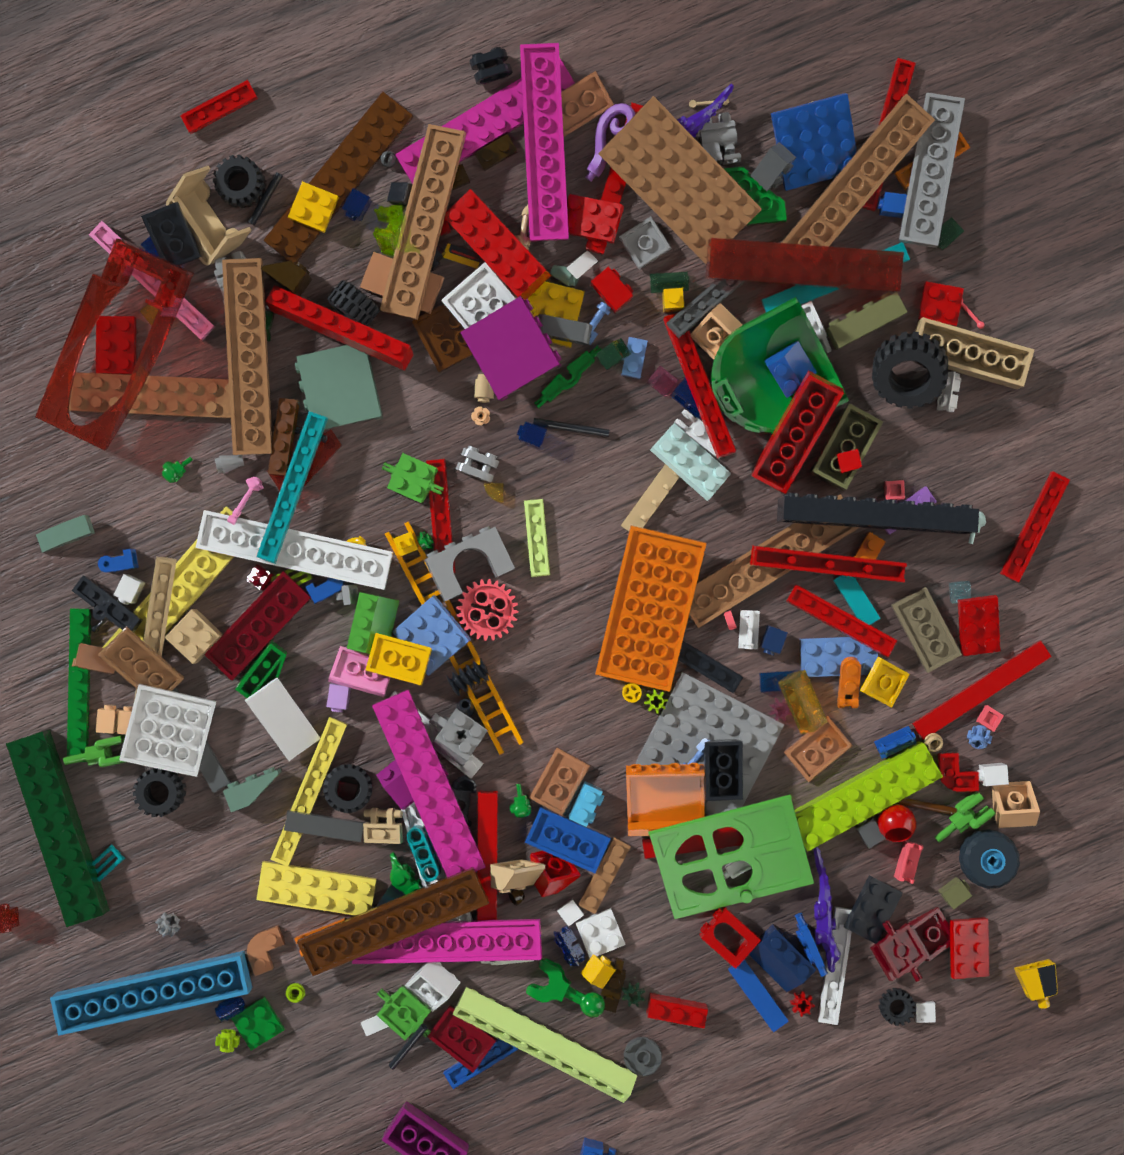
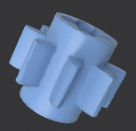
M982 725L973 726L972 730H968L967 734L969 744L976 749L986 748L987 744H991L992 741L991 731Z

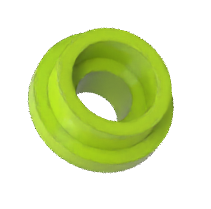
M299 983L289 985L286 989L287 999L293 1003L303 1000L305 996L304 987ZM293 990H298L299 995H294Z

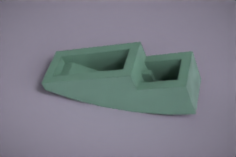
M82 515L36 534L41 551L44 553L95 534L89 515Z

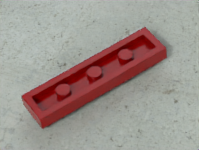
M246 80L183 113L180 117L188 132L193 134L258 98L250 82Z

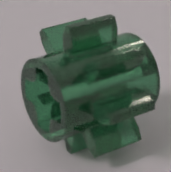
M628 982L629 986L627 989L622 988V991L626 993V995L622 996V999L628 1000L629 1007L631 1004H636L639 1007L640 1000L645 1001V997L641 995L645 993V989H639V982L636 985ZM634 991H636L637 995L631 997L630 993L633 994Z

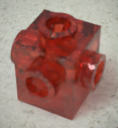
M0 904V933L11 932V928L20 926L18 907H10V904Z

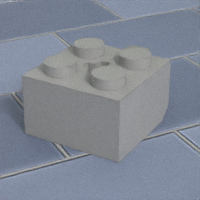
M457 708L449 718L446 716L443 718L434 713L429 720V723L436 727L435 731L438 733L432 742L433 746L461 766L468 761L488 731Z

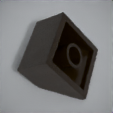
M291 261L263 265L261 268L268 277L298 296L303 294L312 281L309 276L310 272L299 262L294 264Z

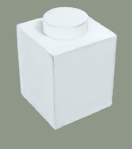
M123 574L114 596L118 597L119 602L126 605L136 603L146 582L129 574Z
M1006 764L979 765V770L977 771L979 772V781L982 785L1009 784Z

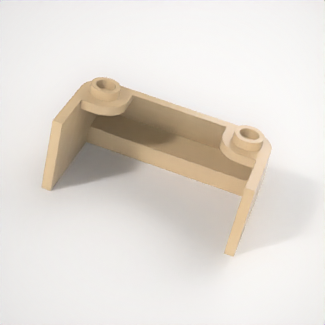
M209 166L184 173L166 202L167 206L178 201L202 254V257L199 259L204 265L213 264L216 259L223 258L238 248L251 232L250 227L240 231L235 228L226 230L208 204L207 199L210 195V188L204 181V178L210 170Z

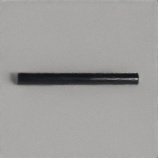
M534 418L533 426L609 437V429Z

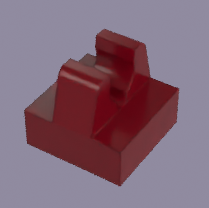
M256 564L251 574L247 577V581L264 591L274 575Z

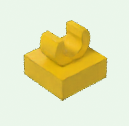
M412 532L393 538L400 557L419 550Z

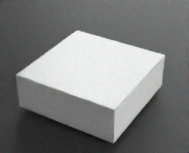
M573 898L557 910L568 926L584 915Z
M934 1001L915 1002L916 1023L936 1022Z

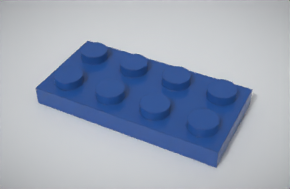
M540 807L525 843L592 873H596L611 838Z

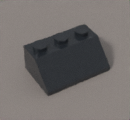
M717 739L704 742L705 801L743 800V741L737 739Z

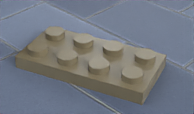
M926 587L891 604L927 673L962 655Z

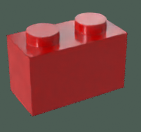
M608 266L591 281L590 285L605 303L611 307V310L617 313L633 299V290L627 283L623 284L621 282V276L614 268L611 270Z

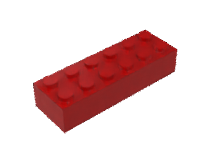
M471 189L446 212L445 219L517 297L521 296L524 300L528 299L552 276Z
M808 370L753 467L752 477L786 494L844 394L843 388Z

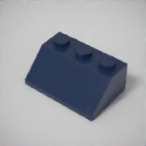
M773 924L760 936L761 941L749 953L786 992L803 984L816 971L814 965H811L809 960Z

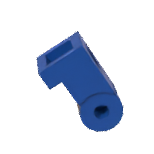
M136 549L123 550V556L101 557L98 561L99 569L103 572H117L139 568Z
M328 578L325 583L317 587L315 583H311L306 586V589L314 604H317L340 592L342 586H345V582Z

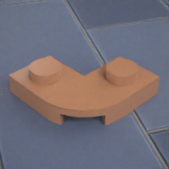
M279 925L259 932L248 944L247 957L255 976L274 969L268 951L285 944Z

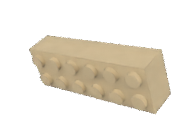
M924 317L917 322L915 332H919V335L922 336L924 333L930 335L931 340L933 338L939 342V346L944 347L945 354L948 357V370L1013 389L1024 387L1034 349Z

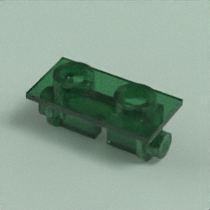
M688 272L650 274L651 293H662L664 289L683 288V291H689Z

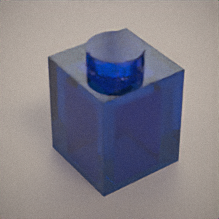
M352 188L342 207L344 213H346L345 216L352 221L357 219L362 222L372 200L369 196Z
M525 421L524 425H520L517 435L519 436V441L540 449L547 429Z

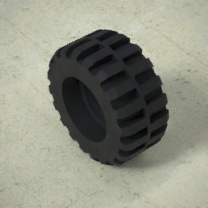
M914 331L913 334L901 332L900 336L895 334L890 337V341L885 340L875 353L872 369L873 386L878 391V395L881 398H886V402L891 405L895 403L896 407L902 408V406H907V409H912L913 406L923 407L926 402L930 404L935 401V397H939L947 385L948 357L945 354L944 347L939 346V342L933 338L931 340L930 335L924 333L922 336L919 335V332ZM916 361L923 364L928 369V372L920 378L908 380L897 376L892 369L901 362Z

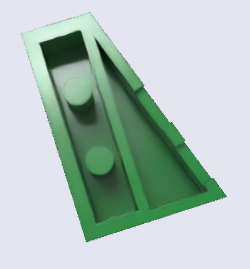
M271 641L238 683L235 690L248 698L275 678H279L287 651Z

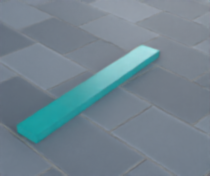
M901 242L762 299L761 303L765 313L794 297H797L802 305L905 263L910 258L904 243Z
M308 412L256 556L260 559L275 564L277 562L328 418Z

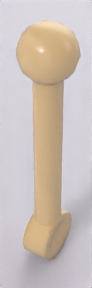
M727 99V100L723 103V105H725V106L728 105L729 99ZM691 100L689 107L694 109L696 106L710 105L713 101L696 102Z

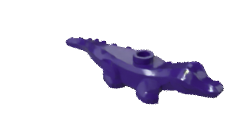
M731 83L705 109L689 118L682 116L677 121L693 137H696L698 131L703 129L705 123H708L710 118L716 115V111L728 99L734 85Z
M816 847L814 848V856L820 880L818 901L814 905V917L817 923L815 941L816 945L822 943L826 952L828 970L833 973L836 969L835 963L840 959L841 953L833 936V930H836V918H832V896L830 893L831 887L828 883L829 878L825 872L826 869L823 865L821 851Z

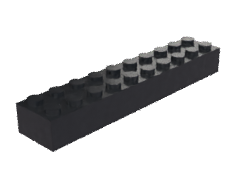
M787 493L784 497L778 499L777 522L972 534L978 532L979 509H974L973 505L967 504L954 507L952 503H942V505L934 506V502H922L915 505V501L896 503V500L884 499V501L876 502L875 498H865L864 500L857 501V497H845L838 500V496L818 498V495L807 494L806 496L799 497L798 493Z

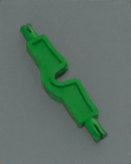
M596 345L589 353L585 351L579 358L567 366V370L572 378L566 380L562 375L558 374L541 392L542 396L534 404L540 409L547 401L552 402L560 393L576 386L581 379L582 373L595 362L594 358L602 352V349H599V346Z

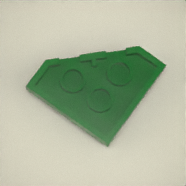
M744 167L724 168L762 209L746 226L786 222L785 201L781 197L776 196L770 190L766 191L751 177V174L748 173L749 171Z

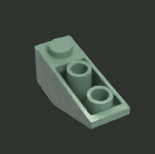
M274 767L263 771L264 775L258 777L256 774L246 777V781L240 784L238 781L227 784L228 788L223 790L230 811L234 812L251 805L282 772L281 768L277 770Z

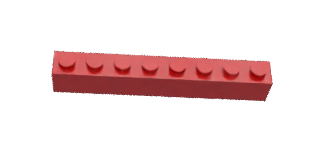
M275 285L265 301L272 312L404 371L414 355L410 345Z

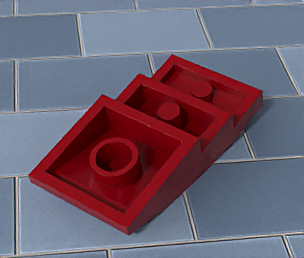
M939 907L907 923L912 928L928 956L924 961L932 960L950 946V926ZM876 944L871 946L870 949L888 980L894 981L897 979L894 977Z

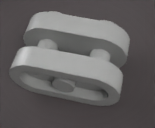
M472 446L463 448L461 455L466 457L464 464L458 462L456 470L491 483L494 476L489 474L491 467L497 469L499 461L496 460L497 456L487 452L486 455L478 453L479 449ZM476 461L484 464L482 470L471 467L472 462Z

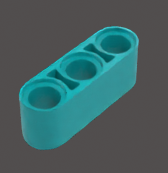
M415 825L407 833V840L421 876L424 880L431 882L439 876L441 866L426 829L422 825ZM413 831H419L421 839H415L412 835ZM420 849H426L429 854L428 857H422L419 852ZM427 867H433L436 874L429 875Z

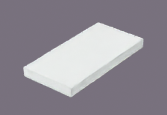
M275 678L245 699L288 761L320 739L278 678Z

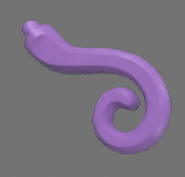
M623 103L615 104L608 108L600 117L595 134V154L587 167L589 172L585 177L590 182H592L595 176L600 177L607 163L598 153L606 146L608 124L611 121L610 130L616 135L623 127H619L620 122L614 117L624 114L627 117V124L635 116L631 106Z

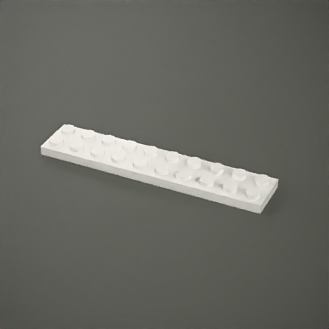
M207 510L203 511L196 548L383 590L386 588L393 556L391 551L288 529L275 564L256 557L268 524L238 518L236 524L233 525L227 522L229 515Z

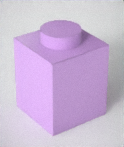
M331 683L327 707H331V711L343 712V709H348L351 688Z

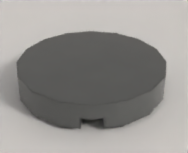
M637 1037L626 1045L624 1062L627 1069L637 1076H649L660 1067L662 1053L659 1045L653 1039Z

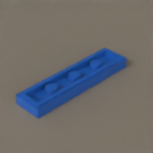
M745 959L736 969L733 966L728 968L731 975L773 1032L789 1022Z
M497 1038L473 1073L460 1062H457L444 1070L443 1074L451 1087L455 1089L517 1051L518 1048Z

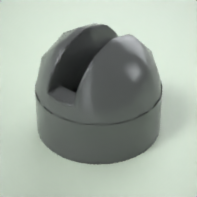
M391 151L383 152L381 155L382 165L387 168L393 167L396 164L395 154ZM387 155H390L388 163H386L385 160L387 158Z

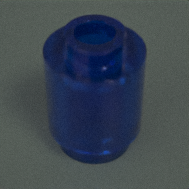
M241 996L228 998L218 1004V1007L215 1008V1013L220 1021H228L244 1011L245 1002Z

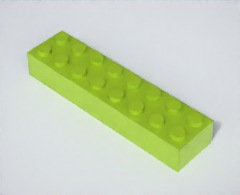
M918 741L916 744L901 750L795 809V815L806 851L808 852L942 778L943 776L926 745Z

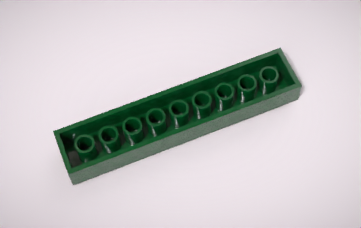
M50 729L6 743L66 927L103 916L110 909L101 882L98 881L99 876L96 867L93 866V858Z

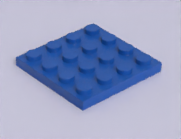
M847 93L771 113L776 144L780 142L796 157L792 163L794 166L792 170L782 176L784 190L786 191L835 178L857 152Z

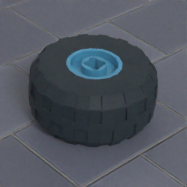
M983 829L974 832L964 840L960 848L959 862L963 873L971 882L983 888L996 889L1007 885L1016 876L1020 866V855L1016 845L1009 837L995 830Z

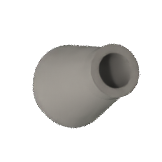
M219 455V458H214L218 473L223 472L225 474L240 466H244L242 455Z

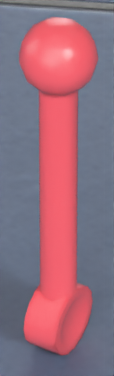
M962 298L961 306L977 323L979 329L984 328V322L978 320L963 303L964 300Z

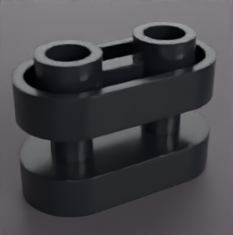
M495 47L490 52L484 54L480 52L472 55V59L469 62L472 70H478L474 75L477 85L503 79L513 73L511 65L509 63L504 64V61L508 59L505 49Z

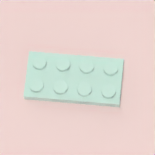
M675 423L650 449L651 452L707 501L731 475L724 466Z

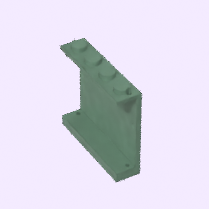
M345 345L296 356L295 368L297 374L300 373L302 381H299L301 392H305L306 397L303 400L305 410L327 417L328 421L325 429L369 419L378 420L383 418L368 354Z

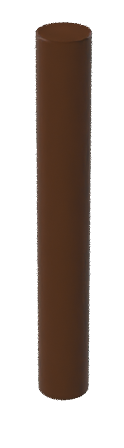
M904 798L898 802L899 805L953 815L957 812V808L909 798Z

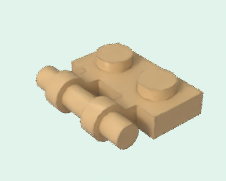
M379 808L365 809L364 817H370L371 822L363 824L364 843L401 844L403 842L402 823H395V818H402V810H396L395 808H388L387 810H379ZM379 817H387V823L379 822Z

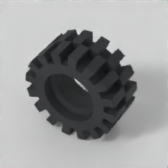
M892 988V991L888 989L886 994H882L883 998L879 999L880 1013L891 1025L899 1026L901 1024L904 1026V1022L907 1021L909 1023L911 1022L910 1018H914L913 1012H916L914 1007L916 1004L913 998L903 989L899 988L897 990ZM901 1000L904 1003V1009L901 1013L895 1014L891 1012L890 1005L893 1001Z

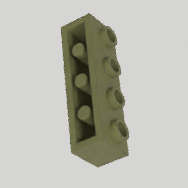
M888 292L880 297V301L876 303L871 301L863 305V310L857 312L855 309L846 314V319L840 321L838 318L830 322V327L825 331L835 350L904 316L907 310L898 293L896 292L891 295Z

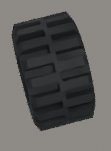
M231 155L229 160L224 158L222 160L224 163L222 165L218 163L216 166L218 171L214 170L213 173L215 176L213 178L214 188L218 195L228 205L231 204L235 208L239 206L243 209L245 205H248V207L253 206L252 202L255 201L257 203L259 201L258 197H262L264 194L262 189H265V184L263 183L265 179L261 170L254 161H251L248 157L243 158L242 155H237V158ZM238 173L248 174L249 182L243 190L233 191L230 189V181L234 175Z
M342 280L327 298L329 303L343 316L365 326H369L380 312L378 306L368 296L345 280Z
M352 764L340 765L334 768L327 775L323 789L325 799L329 805L343 813L357 812L365 807L371 798L373 790L372 782L367 772L359 766ZM345 777L354 778L360 786L359 794L352 800H344L337 793V784Z
M158 768L144 772L142 776L138 777V782L133 787L136 789L133 792V796H136L134 803L140 805L138 809L140 811L144 810L145 815L152 814L151 817H163L172 813L185 800L183 797L186 796V791H184L186 784H183L181 781L183 777H179L176 772ZM154 781L163 782L167 786L169 796L166 802H159L153 798L151 785Z

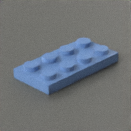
M850 637L799 639L801 677L840 676L841 663L847 657L857 658L861 664V675H868L878 658L876 651Z

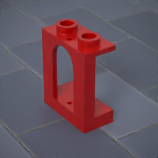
M725 906L722 909L718 908L714 912V918L701 927L699 935L702 940L736 969L761 939ZM719 923L729 924L745 938L744 942L734 953L714 936V928Z

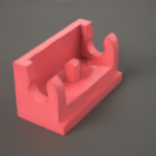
M907 840L903 841L894 874L897 880L903 882L905 880L914 884L921 850H923L922 844Z

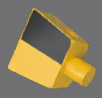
M1047 959L1015 967L1014 970L1026 997L1031 1001L1037 1000L1038 1007L1041 1009L1050 1007L1048 997L1058 993L1055 963Z

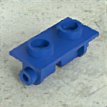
M906 726L874 741L881 759L916 744V736L914 732H911L910 727Z

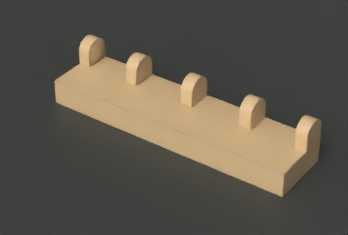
M665 464L621 524V527L628 532L631 525L643 528L680 476Z

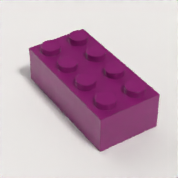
M407 1101L385 1130L382 1141L402 1155H466L469 1148L468 1143Z

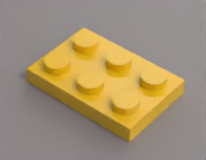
M376 633L365 670L422 686L432 648Z

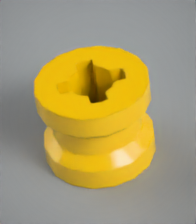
M628 683L622 689V695L628 702L634 703L641 698L642 692L637 684Z

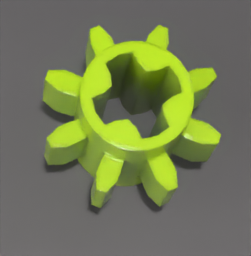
M653 689L652 695L646 693L649 699L644 701V704L650 705L648 711L655 709L658 714L661 707L666 709L663 704L668 699L662 698L664 695L663 691L657 694L656 690ZM655 696L661 700V702H658V706L651 703Z
M223 1029L221 1034L216 1036L215 1046H220L221 1052H233L234 1047L238 1048L240 1036H236V1031L233 1029Z

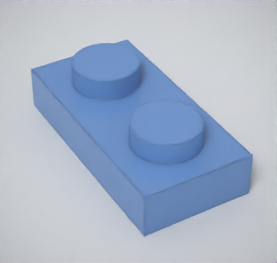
M629 337L621 376L641 378L647 340Z

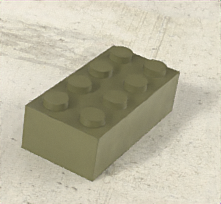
M850 403L847 404L809 473L841 491L847 490L858 469L841 473L836 454L858 449L862 462L883 421Z

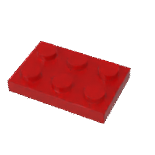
M569 194L567 201L568 235L614 244L624 206L619 203Z
M96 316V373L136 375L135 316Z
M991 595L958 600L960 652L962 656L1001 652L998 597Z
M987 918L950 920L951 978L964 979L989 976V927Z

